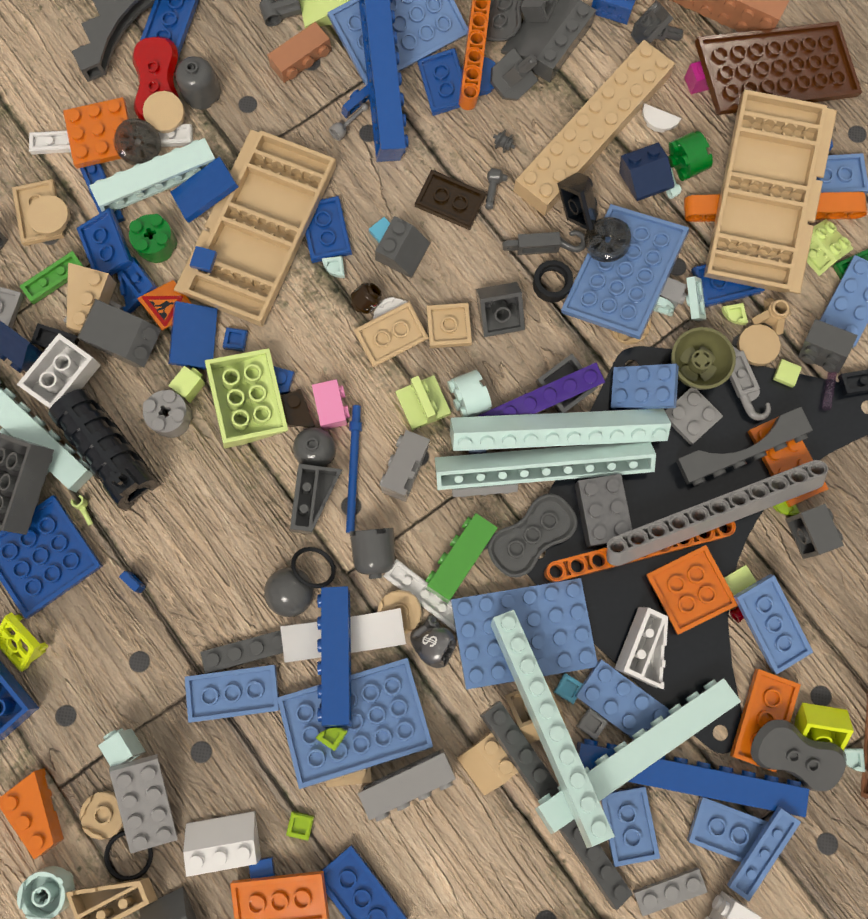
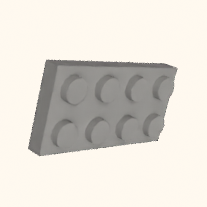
M158 754L109 767L130 854L178 840Z

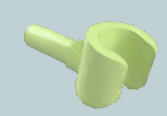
M79 495L81 502L77 505L76 501L71 499V505L80 510L88 526L92 525L93 522L86 509L88 501Z

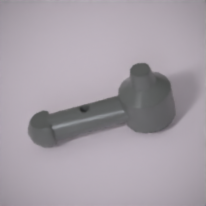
M491 168L487 174L489 181L485 205L487 210L493 209L497 185L507 181L508 175L503 174L501 169Z

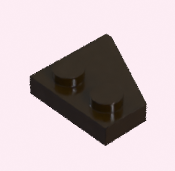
M301 389L280 396L287 427H315Z

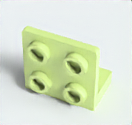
M825 219L814 226L807 263L820 276L839 259L851 252L853 247L850 241L837 231L835 224Z

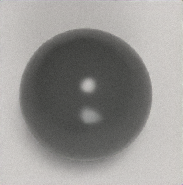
M291 567L275 571L268 578L264 588V598L268 607L274 613L283 617H295L302 614L309 608L314 597V588L302 584L293 574ZM296 568L303 579L312 583L310 577L304 571Z

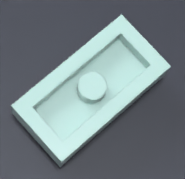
M696 276L686 278L688 287L686 301L690 307L691 319L695 321L706 320L702 279Z

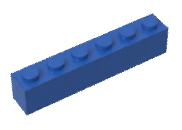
M348 586L321 587V594L317 595L318 608H321V616L317 618L318 630H321V639L317 640L318 652H321V661H318L317 664L318 675H321V684H318L317 687L318 699L321 698V708H318L317 711L318 722H321V726L324 728L351 727L350 590Z

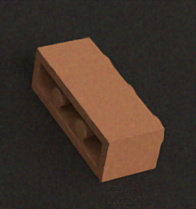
M314 22L267 54L270 67L284 83L292 80L298 73L310 68L314 62L321 57H326L332 51L330 38Z

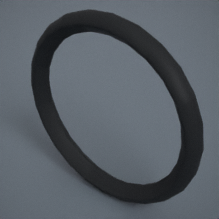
M304 547L299 549L292 557L291 568L293 574L302 584L311 588H321L328 586L334 580L336 574L334 561L323 550L315 547ZM308 551L323 555L331 566V576L329 579L319 584L303 579L296 569L298 556Z
M121 831L115 834L106 846L104 852L105 866L108 872L118 880H135L142 877L150 868L153 860V848H148L147 863L139 873L132 876L118 874L111 867L109 852L113 843L118 838L125 836V831Z

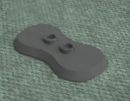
M491 0L486 40L504 42L516 35L521 26L520 5L522 0Z
M544 494L538 497L519 522L497 531L492 536L488 544V553L492 562L502 573L509 577L516 578L528 574L546 549L568 540L574 534L577 528L576 514L572 507L556 494Z
M772 720L763 725L756 734L751 746V756L757 765L769 770L788 772L797 778L805 788L811 791L831 790L840 781L846 768V754L838 745L811 740L805 737L792 723L785 720Z

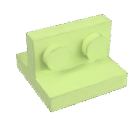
M434 375L423 380L416 376L411 379V385L395 391L412 431L451 415V411Z

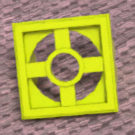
M11 612L5 615L0 625V650L19 671L23 672L28 669L32 661L46 652L45 649L48 648V645L45 642L39 643L20 622L23 617L20 614L14 615ZM13 630L16 634L11 635L10 631ZM11 639L15 641L17 648L14 647ZM21 639L28 646V652L22 647Z

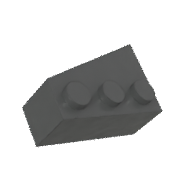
M298 464L289 532L312 533L342 469Z

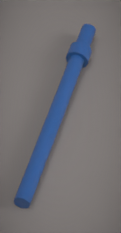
M360 405L352 406V421L349 422L351 444L346 533L355 531L360 432H362Z

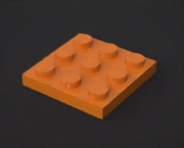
M123 97L63 110L73 164L76 169L137 155L126 102Z
M706 545L646 574L677 635L738 606L733 597L734 595Z

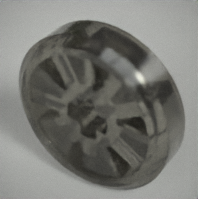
M136 118L123 121L115 131L113 139L115 150L127 163L131 165L142 164L159 155L161 150L160 136L157 130L147 121ZM137 138L141 140L139 146L134 145V140Z
M613 217L597 220L594 228L590 231L587 230L585 233L586 250L593 259L600 262H613L622 258L631 246L629 227L622 220ZM606 237L611 238L609 243L605 242Z

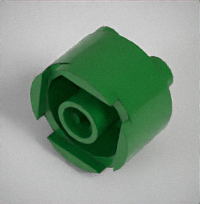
M699 131L690 132L669 142V164L671 168H675L681 181L690 179L712 167V153L708 155L706 149L710 146L704 135Z
M159 214L143 215L130 223L129 240L141 258L151 263H161L172 256V252L177 246V239L168 222Z

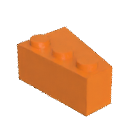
M45 768L32 772L0 797L1 811L33 859L44 855L64 839L57 812L54 811L51 789H48L45 778Z

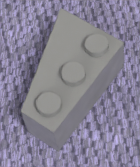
M408 430L405 431L404 435L400 434L396 443V447H398L396 453L391 455L388 462L389 468L386 474H383L379 484L382 493L404 502L407 501L429 448L430 439Z

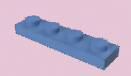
M778 806L730 878L727 886L747 901H750L801 822Z

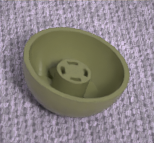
M697 327L684 332L676 340L671 352V364L679 366L678 379L682 383L694 389L707 390L718 387L729 379L735 368L736 355L731 342L721 332L712 328Z

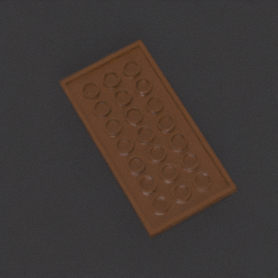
M839 21L701 36L695 40V46L717 115L737 113L740 95L744 90L813 103L858 97L862 93Z

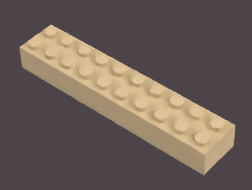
M643 40L515 180L513 192L545 216L561 198L557 183L577 172L583 174L642 109L644 103L646 104L670 78L676 63Z

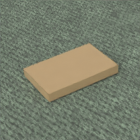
M53 179L12 187L20 240L23 246L65 238L64 231L54 236H43L35 232L27 222L26 214L28 207L35 199L45 195L57 196L56 185Z
M410 301L353 330L373 368L429 339Z

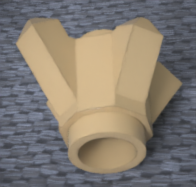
M772 298L763 300L765 310L763 313L752 318L753 325L766 323L772 326L777 335L783 334L785 318L792 315L788 303L784 300Z

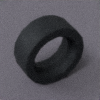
M557 260L546 261L540 264L535 271L532 282L533 290L543 301L559 302L569 294L573 284V275L570 268L563 262ZM547 271L558 272L564 277V287L558 292L547 291L541 285V276Z

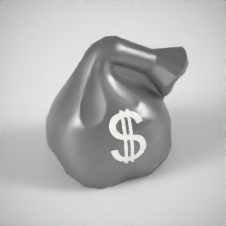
M429 615L423 625L411 632L410 640L422 661L433 668H443L448 664L455 650L456 641L448 629L439 628L440 624L437 622L436 617Z

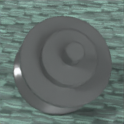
M506 130L498 135L494 134L495 149L502 147L503 153L511 148L515 149L513 134L509 137L506 136Z

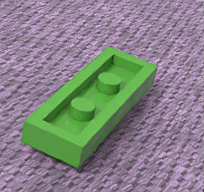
M73 251L20 285V288L33 305L68 282V263L83 266Z

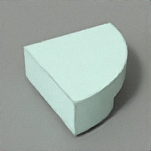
M342 256L322 258L323 266L329 274L337 278H345Z
M659 297L653 311L671 317L675 307L669 300Z
M845 748L846 765L850 766L851 769L853 768V770L865 772L863 748Z

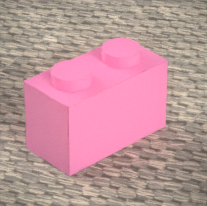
M337 379L313 384L312 388L321 428L327 430L348 425L346 418H350L348 406H343L342 398H346L343 385L339 386Z

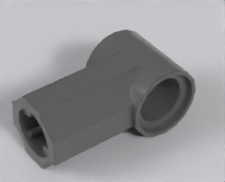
M262 0L259 4L264 22L270 27L278 25L284 18L301 14L298 0Z

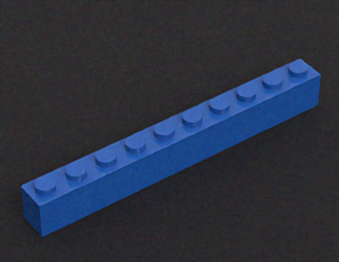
M584 738V742H577L576 750L584 768L588 767L591 770L597 766L595 763L597 759L605 754L608 757L615 754L616 752L613 748L618 745L607 743L606 747L599 746L598 741ZM663 756L628 781L775 811L779 806L789 814L806 817L809 789L802 787L800 781L787 779V783L779 782V777L764 774V778L756 777L755 772L742 770L741 774L734 773L733 768L719 765V769L710 768V763L697 761L696 765L689 764L688 759L674 756V760L665 759V756Z

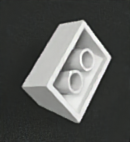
M255 811L186 823L183 850L186 877L257 864L261 860V851Z

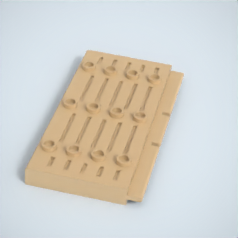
M744 90L742 92L704 277L782 293H801L814 226L807 225V223H815L823 181L816 179L817 177L824 178L837 110L827 108L828 105L751 90Z
M250 130L230 171L239 187L214 205L204 225L205 228L210 230L209 232L202 230L174 291L186 295L187 298L263 327L305 236L306 230L337 166L336 159L267 132ZM196 246L217 252L211 273L190 267Z

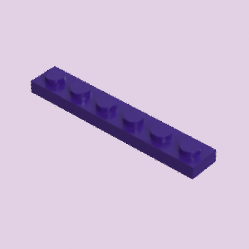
M596 362L478 416L535 414L605 383V380Z

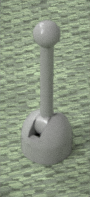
M362 103L361 108L344 124L340 122L333 124L329 128L331 136L335 140L341 141L346 135V126L363 111H367L369 105Z

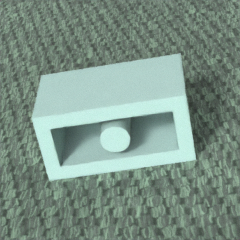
M132 728L113 730L103 737L105 741L98 745L110 767L133 761L146 752Z

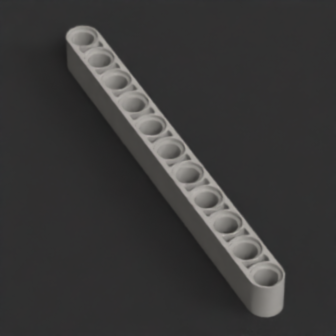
M813 460L615 536L607 542V561L613 566L626 564L816 490L823 486L828 473V466L823 461Z

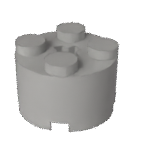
M158 391L143 403V418L146 424L157 434L167 438H175L184 434L189 428L190 421L192 420L191 408L174 391Z

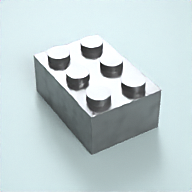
M621 474L576 482L574 486L586 548L605 546L609 539L632 530Z

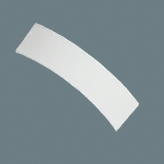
M401 608L350 617L351 653L406 644ZM317 622L280 626L284 663L321 657V652H318L317 640L321 639V630H318Z

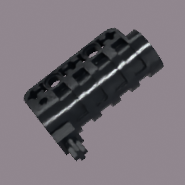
M77 389L59 398L51 406L48 412L50 418L58 428L63 430L65 438L71 445L75 446L80 458L90 466V471L102 482L104 490L118 508L127 511L135 505L134 501L148 490L153 491L161 485L158 478L107 411L90 396L87 390Z

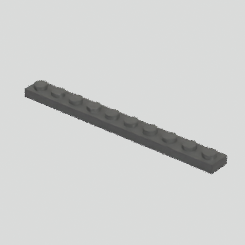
M496 701L480 717L535 797L539 800L548 793L554 796L559 792L557 789L558 784L501 701ZM574 819L559 829V831L612 909L618 910L633 893L599 844L590 848L586 847Z

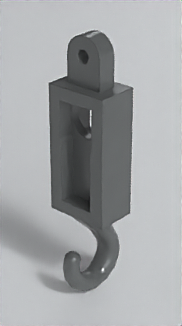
M579 230L570 231V236H578L581 239L580 245L574 246L561 238L560 232L518 234L517 240L504 241L502 246L504 251L517 250V255L558 253L560 247L578 253L587 246V237Z

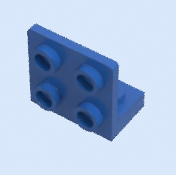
M593 0L591 7L596 9L595 15L627 25L636 0Z

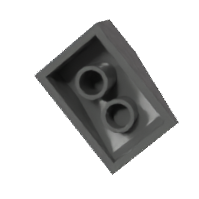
M95 299L77 338L133 367L144 368L161 329L137 316Z

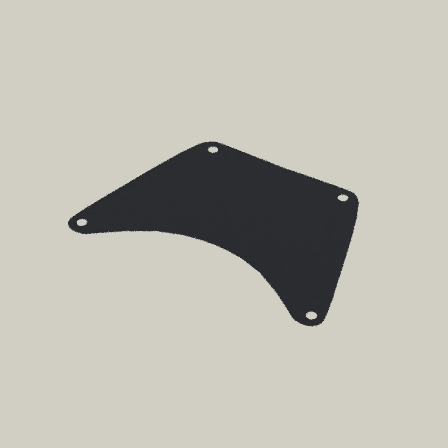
M635 346L623 350L614 361L590 412L616 411L611 408L614 367H624L625 363L629 360H635L639 366L671 364L672 349ZM750 365L760 387L759 396L751 402L754 410L762 414L766 410V403H770L771 413L766 419L754 420L746 413L730 378L718 387L707 390L697 389L723 417L692 445L671 426L668 441L651 442L656 453L655 472L622 475L632 530L771 477L762 458L754 460L752 457L745 460L747 464L734 469L731 466L726 468V473L714 478L712 474L705 477L706 481L694 486L693 483L687 485L676 463L679 458L698 450L708 453L725 454L747 449L754 445L747 431L802 407L813 431L807 434L808 438L803 440L812 459L820 460L829 453L868 435V414H865L861 409L862 403L868 400V392L844 396L839 382L799 374L797 382L792 388L773 380L776 369ZM679 379L677 400L691 388ZM598 477L555 480L548 494H556L562 497L572 507L577 517V528L568 540L546 549L545 556L538 559L534 568L527 574L536 585L552 583L544 576V570L551 562L607 548V545L586 548L574 486L579 480ZM764 510L734 521L736 524L735 532L723 539L572 578H581L594 644L616 664L638 607H648L666 615L646 574L704 545L708 547L723 577L734 572L746 539ZM726 525L719 527L720 531L726 533ZM706 532L703 533V534H700L699 536H700L701 538L705 539V538H706ZM594 555L592 562L595 566L600 567L602 559L600 556ZM572 561V570L580 572L581 564L578 561ZM552 566L550 568L552 577L559 578L560 570L558 567ZM729 610L679 635L676 634L668 618L667 646H665L664 660H666L665 667H663L664 689L650 686L631 676L629 677L646 693L669 710L677 704L681 706L687 704L686 698L697 691L701 694L706 691L703 686L713 679L719 682L724 678L738 697L732 667L728 628ZM740 703L694 734V736L716 753L725 754L731 752L742 715ZM718 725H722L728 730V737L724 741H718L713 736V729Z

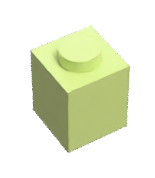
M184 366L168 386L187 402L191 403L206 383L202 380L201 377L203 375L193 367L190 370Z

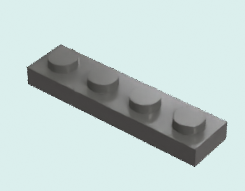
M281 630L201 651L205 674L282 654Z

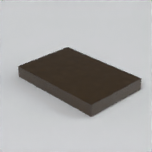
M431 169L414 205L418 209L471 230L487 193Z

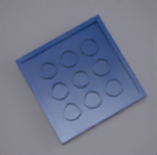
M54 495L36 506L27 535L0 531V581L25 619H29L103 567L58 498Z

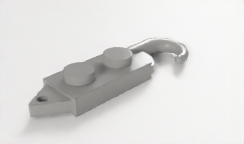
M733 346L736 364L732 375L729 377L748 416L754 420H764L771 413L770 403H766V410L762 414L754 410L751 402L759 396L760 387L744 351H739Z

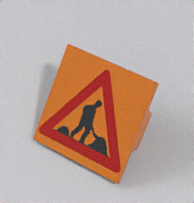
M174 280L137 298L161 330L172 327L175 301L192 304L186 295L174 291L176 286Z

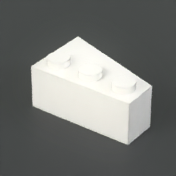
M638 607L614 669L650 686L664 689L663 667H665L666 660H664L665 646H667L668 616L648 607Z

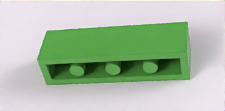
M475 513L473 518L468 516L462 525V528L465 530L461 536L456 534L450 543V546L453 547L448 554L446 552L443 553L438 561L440 567L436 572L432 570L425 580L428 583L426 589L447 604L498 528L477 513Z

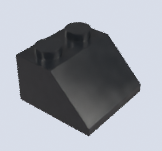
M577 172L560 181L557 185L567 220L590 231L594 228L598 216L597 200L593 194L592 180L589 176Z

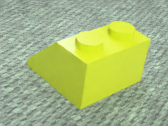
M802 703L795 717L794 726L805 737L814 741L834 743L843 751L854 732L848 710Z

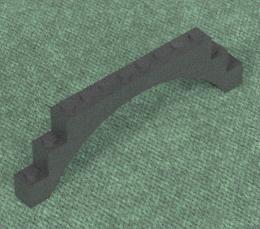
M93 0L100 16L81 23L90 43L72 51L87 82L106 75L113 51L124 31L155 0Z

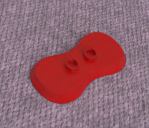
M157 36L142 39L136 44L132 53L133 65L139 79L138 90L134 99V110L138 118L145 123L147 122L143 115V107L150 95L159 91H167L179 98L173 81L174 70L178 61V50L174 42L166 37Z

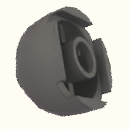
M310 427L302 430L296 436L293 444V453L299 464L327 467L335 458L336 445L329 432L322 428Z

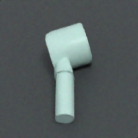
M672 168L671 172L675 186L666 191L669 199L681 193V187L679 184H676Z

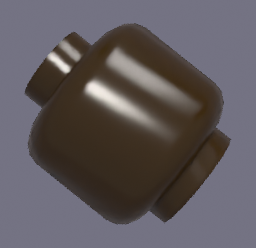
M362 283L351 293L353 309L363 314L372 312L381 304V290L373 283Z

